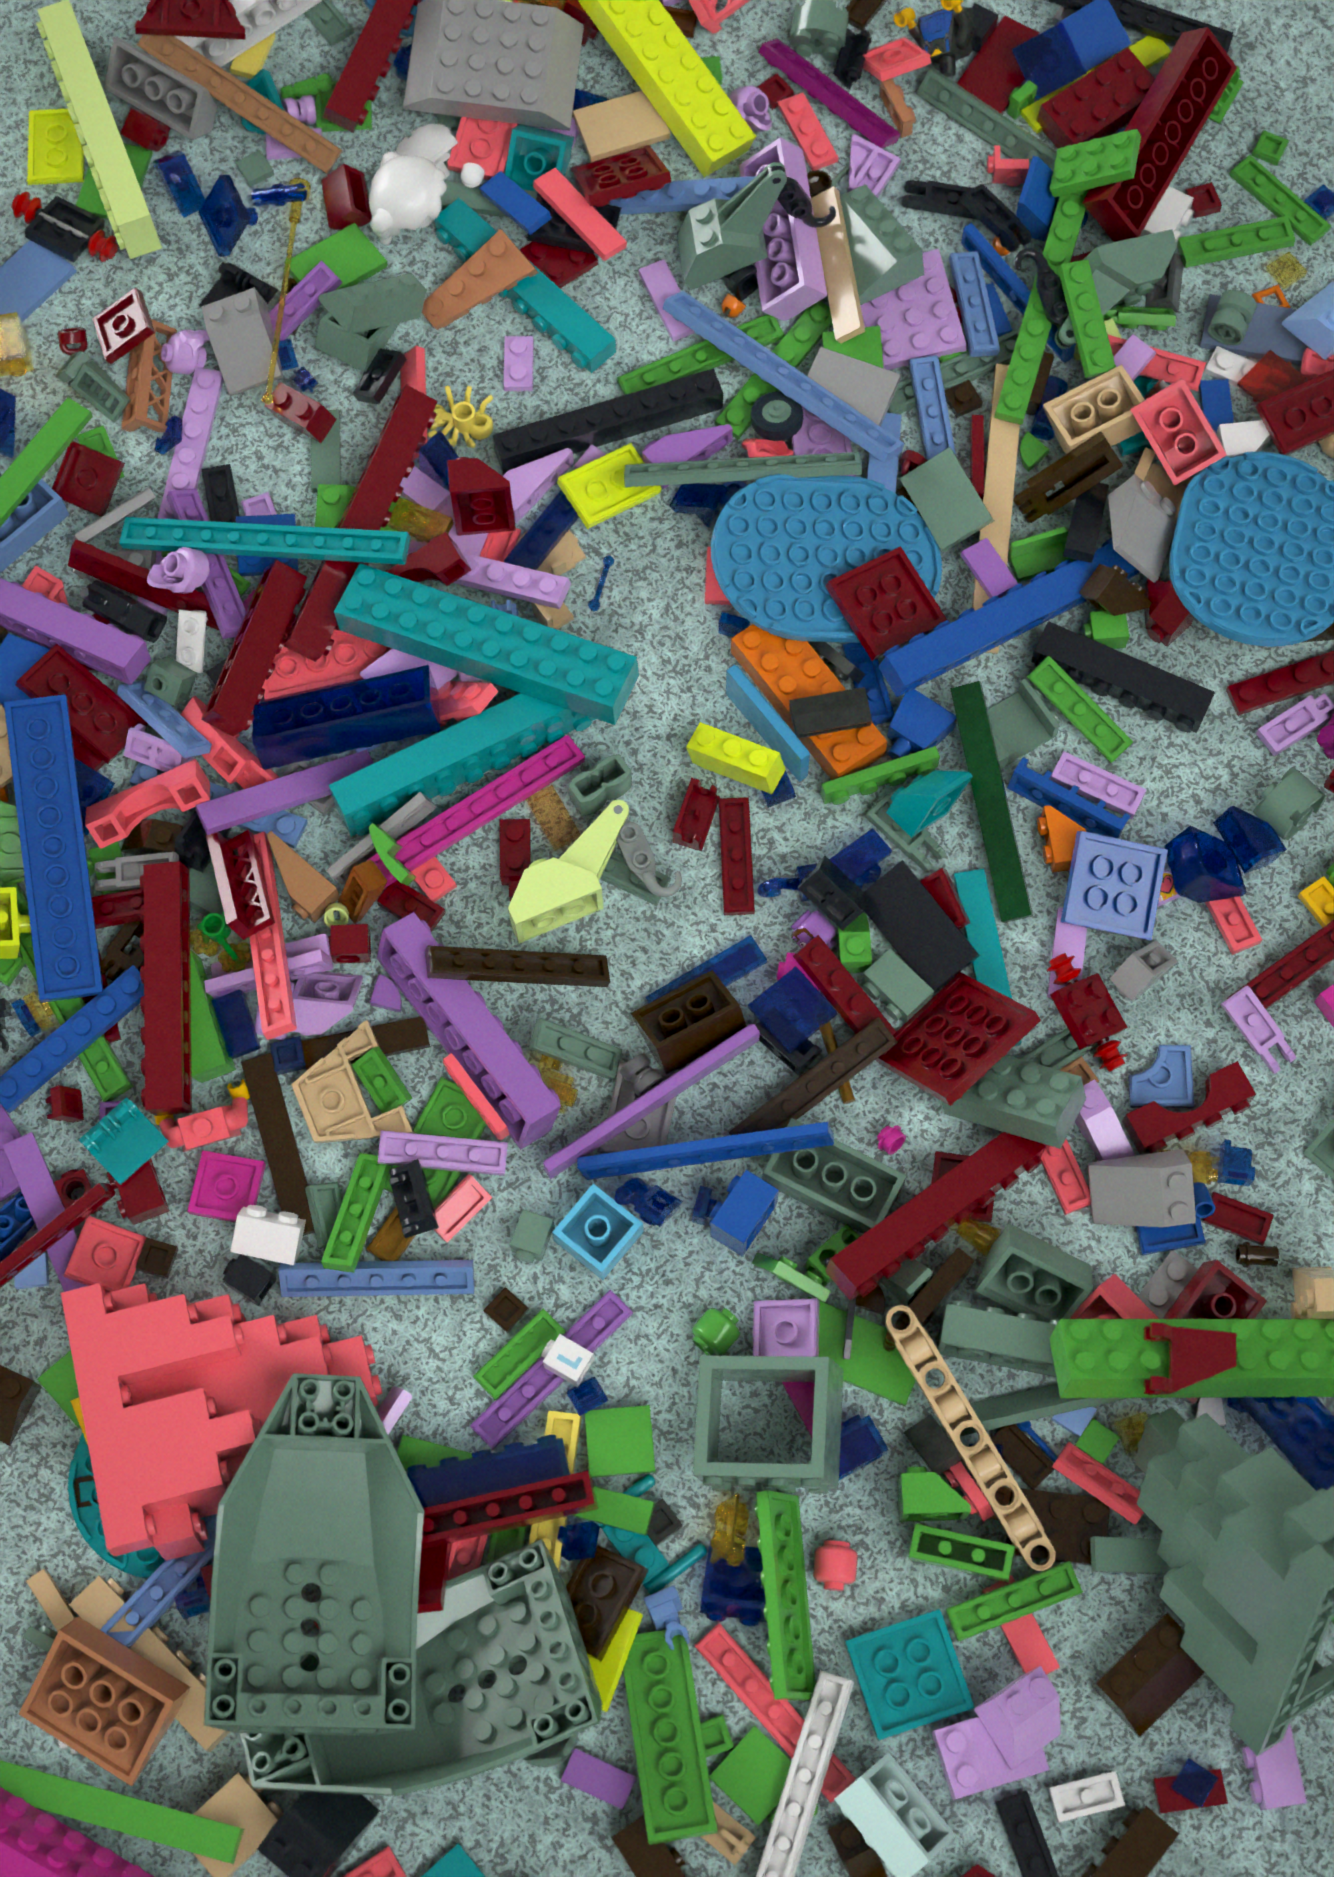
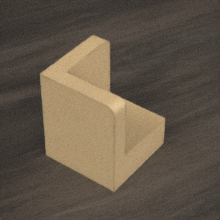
M564 602L560 609L532 603L533 614L542 625L558 630L574 620L572 613Z

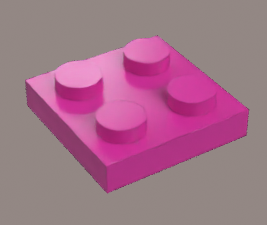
M202 1150L187 1212L191 1215L236 1223L237 1215L243 1207L257 1204L266 1166L265 1162Z

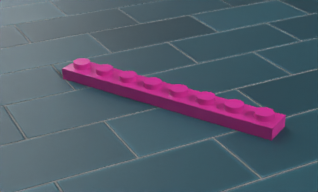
M567 734L396 841L402 848L394 857L409 871H413L584 763L585 756ZM378 853L368 859L376 864L387 879L385 888L397 881L385 866Z

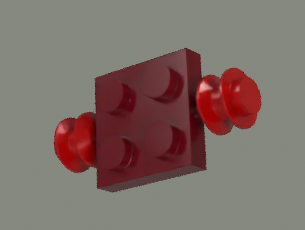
M1063 953L1049 961L1051 967L1046 971L1055 972L1057 978L1053 984L1066 985L1050 994L1079 1050L1097 1043L1099 1047L1096 1048L1093 1057H1101L1103 1064L1099 1068L1100 1070L1107 1068L1108 1072H1111L1126 1064L1123 1058L1128 1056V1054H1120L1117 1048L1121 1041H1109V1037L1122 1032L1128 1027L1099 974L1096 973L1078 981L1076 978L1082 969L1073 968L1071 962L1075 958L1074 955L1067 957L1066 953Z

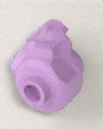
M755 86L738 87L732 91L729 99L749 127L757 132L769 130L772 121H770V116L767 112L769 101L766 94Z
M188 329L181 330L172 335L168 343L164 344L161 349V359L165 361L166 368L172 373L185 375L193 373L195 368H204L206 349L202 345L210 341L207 331Z
M187 547L179 548L163 558L160 565L153 564L147 576V582L152 587L169 589L173 593L186 594L193 592L195 588L200 587L209 575L208 558L202 551Z

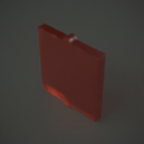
M1269 350L1237 383V386L1253 397V402L1258 401L1260 403L1306 382L1307 378L1293 368L1291 362L1284 361L1273 351Z

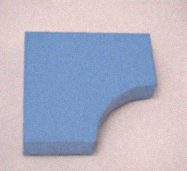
M1159 1045L1157 1058L1152 1066L1142 1073L1129 1075L1130 1108H1140L1153 1101L1163 1108L1194 1107L1191 1045Z

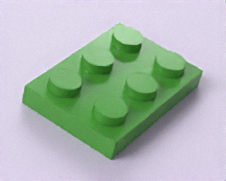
M1138 129L1058 148L1050 185L1053 197L1133 179L1141 141Z

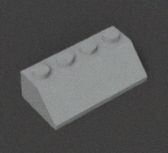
M119 37L113 38L104 89L191 140L212 131L217 105L207 88Z

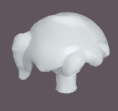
M392 151L383 155L380 163L381 167L372 180L369 195V206L373 216L371 227L383 245L390 244L392 236L400 234V229L416 230L417 228H425L432 223L433 219L439 216L442 207L440 197L447 190V185L443 181L446 175L442 170L437 169L436 165L429 159L415 155H400Z

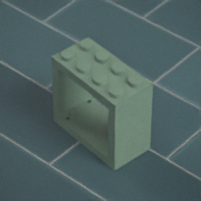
M700 1356L693 1476L703 1481V1485L712 1486V1490L721 1492L731 1491L732 1486L744 1487V1491L761 1492L764 1491V1487L776 1488V1492L795 1493L796 1488H808L809 1493L827 1494L828 1488L839 1489L844 1369L830 1357ZM722 1381L815 1382L812 1453L808 1464L718 1462Z

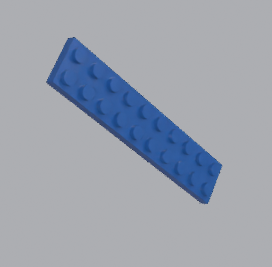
M66 694L4 702L39 1001L44 1003L98 995L103 993V983L68 699Z

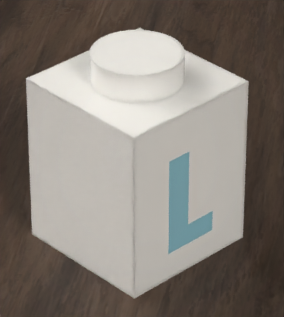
M559 1334L556 1341L550 1339L541 1355L545 1358L543 1361L545 1369L576 1387L580 1385L595 1360L592 1352Z

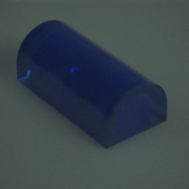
M1053 375L1048 377L1041 404L1035 413L1030 433L1038 439L1050 441L1054 438L1055 433L1043 408V404L1067 393L1068 384L1063 379Z

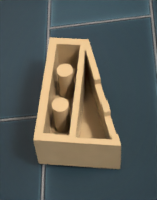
M1332 1267L1292 1268L1295 1302H1291L1290 1306L1291 1319H1334V1270H1332Z

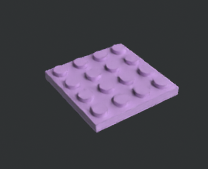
M939 249L922 253L923 276L861 305L864 327L880 326L883 363L886 370L908 366L909 359L937 355L939 358L967 351V345Z

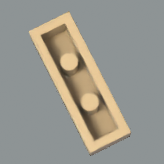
M42 1569L26 1580L57 1632L76 1618L75 1613L47 1570Z

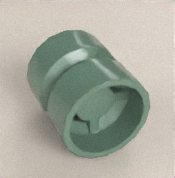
M1227 290L1222 293L1216 312L1208 327L1209 335L1214 340L1225 345L1235 346L1241 344L1248 330V324L1251 323L1257 308L1254 298L1239 290Z

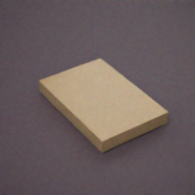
M642 90L573 111L574 121L591 162L670 139L668 126Z

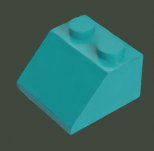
M520 124L512 129L505 175L520 188L529 191H536L533 188V181L554 168L565 177L571 158L574 137Z
M934 770L925 777L919 775L911 782L909 787L905 788L902 786L893 793L890 798L893 802L886 813L912 838L950 812L973 775L965 771Z

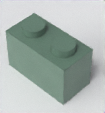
M890 948L863 972L862 982L864 985L862 987L872 999L878 997L886 1005L884 1007L885 1011L896 1021L901 1019L906 1023L933 998L934 990Z

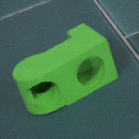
M848 1224L845 1225L807 1259L804 1269L824 1280L822 1286L826 1287L832 1279L825 1272L824 1260L828 1257H833L860 1236Z

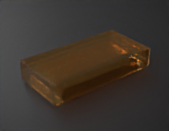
M553 785L526 799L529 808L554 851L577 840L581 836Z

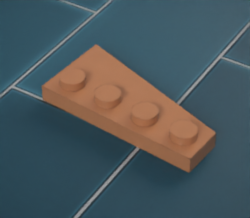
M500 229L425 299L422 314L435 329H441L468 314L470 309L479 304L484 305L492 300L494 295L505 289L507 291L518 285L517 282L527 276L532 277L539 272L506 233Z

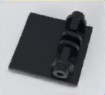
M223 262L218 268V272L221 274L220 279L202 300L199 307L202 308L204 305L252 288L257 290L268 305L278 292V289L230 262L227 264Z

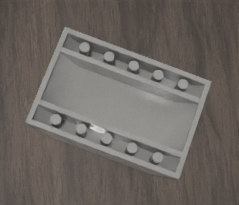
M425 0L419 2L403 109L570 131L584 24L558 8L503 0Z

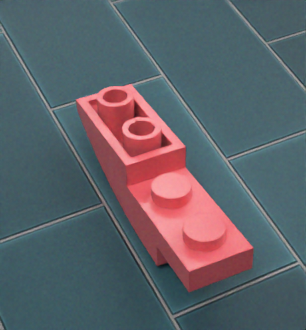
M196 696L191 698L180 715L212 744L210 753L202 754V756L229 784L237 782L243 789H247L279 778L275 772L237 740L240 734L231 736L201 720L207 705Z

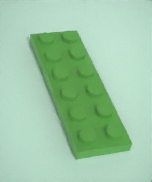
M769 1490L756 1492L755 1514L759 1520L760 1529L758 1548L762 1554L763 1563L761 1582L765 1588L766 1598L764 1617L768 1623L769 1632L767 1651L771 1658L772 1667L770 1686L774 1693V1700L811 1701L816 1680L799 1496Z
M667 1630L637 1634L623 1668L649 1845L718 1833L688 1644L682 1635H676L672 1638L674 1650H670L665 1640Z

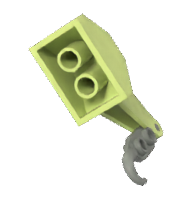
M612 801L559 859L554 857L548 860L539 859L531 863L529 868L524 870L508 907L511 926L518 943L527 941L604 908L602 888L599 880L616 844H618L629 870L645 883L652 894L658 897H669L678 892L682 885V876L679 871L675 872V882L672 886L662 887L658 884L655 856L641 827L628 820L629 807L625 801Z

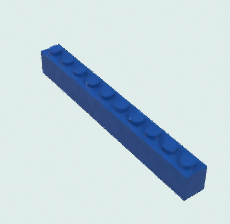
M1111 537L1102 544L1101 548L1095 550L1092 563L1081 560L1073 562L1070 559L1065 560L1055 567V571L1049 574L1044 571L1031 579L1030 584L1023 586L1022 583L1017 584L1007 591L1006 596L999 599L996 595L982 604V608L976 611L974 608H970L958 616V620L952 623L946 620L938 624L933 629L934 632L928 635L922 632L910 639L908 645L902 648L899 645L890 648L884 653L885 658L878 668L896 697H899L1086 602L1087 600L1079 592L1099 564L1111 568L1113 565L1122 568L1128 574L1127 580L1138 575L1140 571L1113 550Z

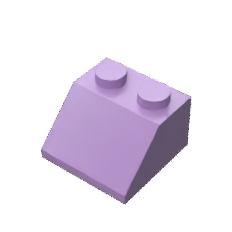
M1041 1666L1021 1675L974 1709L1011 1770L1061 1734L1059 1694Z

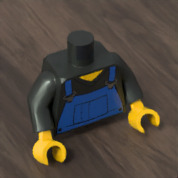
M940 0L943 9L918 17L917 23L914 21L916 16L912 8L907 7L895 14L893 17L895 24L898 27H905L907 25L910 28L908 32L918 43L919 47L930 54L931 62L939 64V72L946 77L955 76L956 60L968 57L971 53L972 38L976 30L974 9L961 6L963 0Z

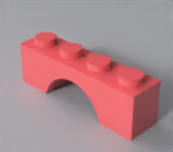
M195 758L86 807L85 826L99 848L102 849L128 837L138 823L158 811L175 808L184 812L196 807L197 804L209 801L210 781Z

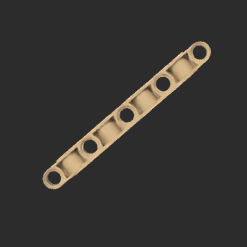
M902 1305L893 1307L885 1317L886 1328L943 1428L959 1451L975 1482L990 1503L1004 1531L1028 1566L1037 1571L1049 1569L1055 1561V1551L1044 1533L1043 1526L941 1354L910 1308ZM902 1311L908 1315L910 1321L905 1330H897L892 1326L891 1317L895 1312ZM930 1369H937L943 1374L944 1381L938 1388H931L926 1383L925 1376ZM966 1427H972L978 1433L977 1442L970 1447L963 1445L960 1440V1433ZM1001 1486H1008L1013 1493L1011 1502L1006 1505L998 1504L995 1499V1492ZM1037 1545H1043L1048 1552L1046 1561L1041 1564L1033 1563L1030 1558L1032 1548Z

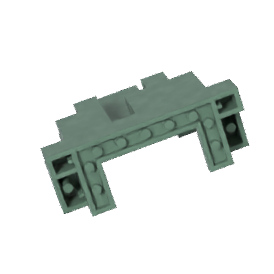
M1171 1407L1162 1413L1156 1412L1145 1421L1144 1433L1138 1443L1139 1449L1134 1462L1146 1474L1144 1481L1140 1485L1141 1491L1137 1505L1162 1530L1157 1554L1171 1567L1163 1577L1164 1584L1159 1597L1186 1624L1180 1646L1235 1704L1233 1707L1234 1714L1229 1726L1259 1756L1283 1740L1291 1720L1334 1693V1662L1323 1668L1316 1661L1325 1634L1334 1617V1486L1327 1490L1322 1488L1316 1491L1272 1447L1259 1454L1254 1452L1249 1455L1207 1413L1196 1419L1189 1418L1185 1421Z

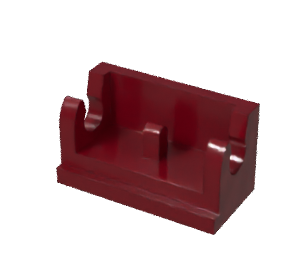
M691 777L673 829V843L698 851L703 850L719 803L718 799L720 798V796H717V788L714 785H711L710 789H705L701 787L700 780Z

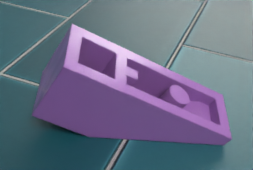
M730 424L666 435L658 441L650 442L644 448L642 460L645 464L706 460L732 442L733 428ZM661 485V486H662L663 489H665V488L668 487L669 485Z

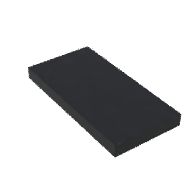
M900 861L864 891L869 897L864 910L905 963L934 990V993L980 956L905 861Z

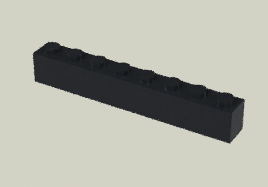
M713 368L492 435L494 450L504 475L511 469L566 448L571 449L573 454L587 450L591 444L595 447L721 410L723 409V390Z

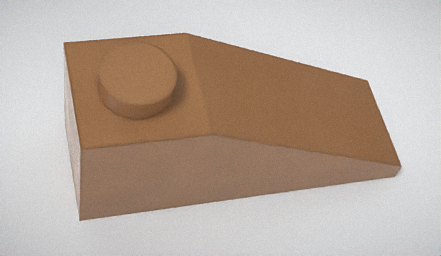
M270 831L267 834V838L293 906L291 909L302 920L308 917L313 923H316L324 914L327 906L339 899L338 890L285 842Z

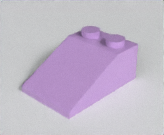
M979 1717L931 1732L952 1800L1050 1770L1043 1748L1011 1770Z

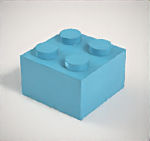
M593 1183L553 1230L552 1235L554 1242L600 1279L604 1280L642 1235L644 1229L643 1223Z

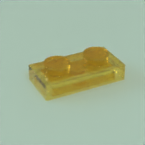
M402 498L399 499L388 522L389 528L400 532H408L410 536L428 543L435 536H439L444 532L448 534L454 525L452 517Z

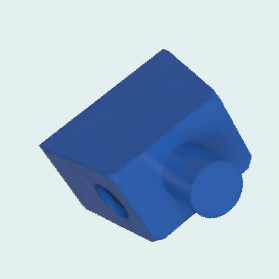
M915 689L905 693L888 728L887 737L895 742L888 751V755L894 760L906 756L910 752L916 753L937 746L954 730L957 721L956 715Z

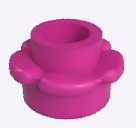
M896 1125L893 1128L890 1126L883 1128L877 1136V1141H879L878 1149L882 1152H887L889 1155L896 1153L906 1140V1135L901 1132V1127Z

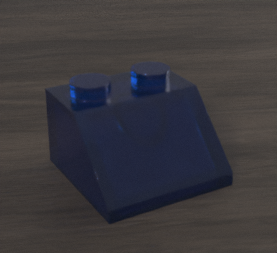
M1190 825L1164 845V848L1168 849L1167 864L1173 876L1174 889L1181 897H1186L1197 903L1239 897L1247 893L1232 844Z

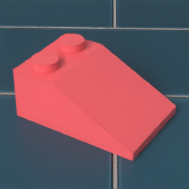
M1183 378L1130 408L1174 486L1227 455L1222 443Z

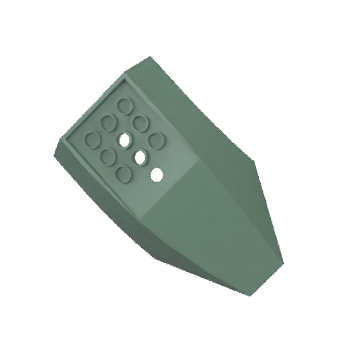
M293 1373L218 1504L209 1615L204 1726L234 1733L376 1736L415 1729L418 1589L425 1511L361 1377ZM315 1584L320 1588L321 1598L317 1602L309 1603L303 1599L301 1592L305 1585ZM305 1620L315 1621L318 1624L319 1633L314 1637L305 1636L300 1629L301 1623ZM304 1654L313 1655L318 1661L317 1669L312 1672L304 1671L299 1664L300 1657Z
M540 1539L484 1566L448 1580L443 1611L417 1613L414 1730L376 1736L240 1733L251 1784L254 1789L398 1796L438 1787L504 1766L600 1723L602 1700L565 1582L544 1541ZM304 1654L299 1659L300 1667L306 1672H312L318 1667L317 1659L311 1654ZM520 1660H526L527 1667L525 1671L520 1675H513L514 1665ZM489 1674H496L495 1684L489 1689H483L482 1683L484 1678ZM459 1684L464 1685L466 1694L463 1700L458 1703L450 1702L449 1692L452 1687Z

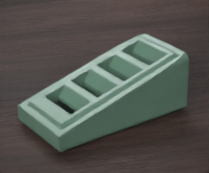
M94 361L84 363L70 385L113 423L119 419L131 400ZM91 378L95 380L92 386L88 384ZM101 385L103 386V388L98 394L96 390L98 386ZM107 392H110L111 395L105 402L103 398ZM115 398H117L120 402L113 411L110 406Z

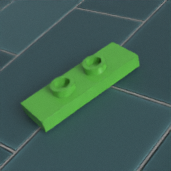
M543 1308L475 1373L473 1378L496 1401L541 1357L550 1339L556 1341L559 1334L564 1335L566 1331Z

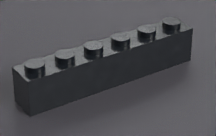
M1048 621L1034 649L1031 660L1037 667L1050 656L1077 685L1079 683L1091 688L1093 693L1105 697L1109 695L1114 697L1124 707L1142 709L1152 719H1165L1172 722L1178 730L1183 732H1198L1215 694L1212 690Z

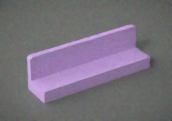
M326 934L285 944L290 981L333 970L329 939ZM252 953L238 956L241 959V964L239 965L232 958L213 963L211 965L212 979L204 981L206 993L215 999H222L256 990Z

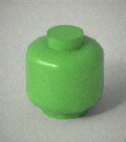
M710 1308L693 1325L692 1332L694 1338L692 1341L706 1355L712 1356L715 1354L721 1356L739 1338L740 1332L736 1326L739 1320L726 1308L722 1311Z

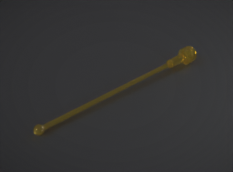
M293 178L288 183L287 195L292 199L289 215L291 227L266 393L262 396L263 403L267 405L271 404L274 400L271 393L296 226L300 223L303 201L309 199L311 190L310 183L303 178Z

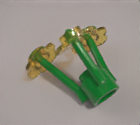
M224 912L221 915L218 913L208 914L204 917L202 923L197 925L196 930L190 932V944L194 945L193 950L196 954L204 953L206 956L212 957L217 954L219 946L225 949L218 956V961L222 964L224 972H230L231 970L233 972L242 971L245 969L246 963L252 959V955L249 953L250 946L246 942H241L238 945L227 942L231 928L226 924Z

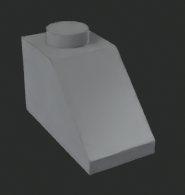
M1155 940L1132 953L1111 976L1110 980L1115 984L1117 991L1121 995L1128 997L1132 1001L1145 993L1175 966L1178 961Z

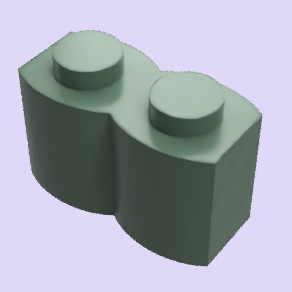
M616 754L603 759L594 770H589L576 776L569 784V795L571 802L581 816L591 815L600 810L607 800H613L624 795L632 786L631 769L621 755Z

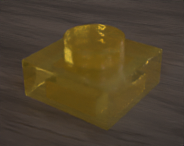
M34 991L23 997L42 1031L54 1026L50 1019L54 1012L48 1002L41 1003Z

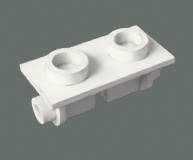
M179 610L176 661L195 672L203 673V666L205 665L206 621H208L207 613L202 610Z

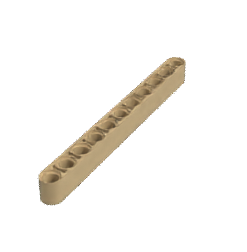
M996 364L983 503L994 522L979 530L978 542L987 538L1007 566L1020 425L994 418L1009 365ZM975 578L972 608L976 611L982 608V604L990 598ZM999 646L986 653L998 654Z

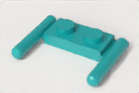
M647 1474L622 1494L638 1498L655 1485V1478ZM597 1523L622 1557L642 1565L648 1570L642 1585L649 1595L659 1592L707 1554L706 1546L699 1543L673 1564L669 1565L648 1535L644 1536Z

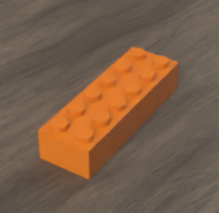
M754 624L731 638V654L793 732L789 700L846 690L808 641L782 638L766 632ZM871 723V726L799 738L831 780L861 771L886 754L887 740L873 723Z

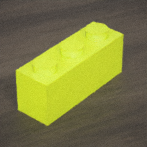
M701 722L686 746L692 763L769 794H773L786 770L780 752Z

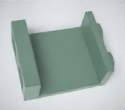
M1026 678L1020 681L1019 689L1016 693L987 709L1000 769L1056 737L1060 727L1057 714L1052 709L1048 710L1042 701L1043 698L1038 688L1034 685L1031 686Z

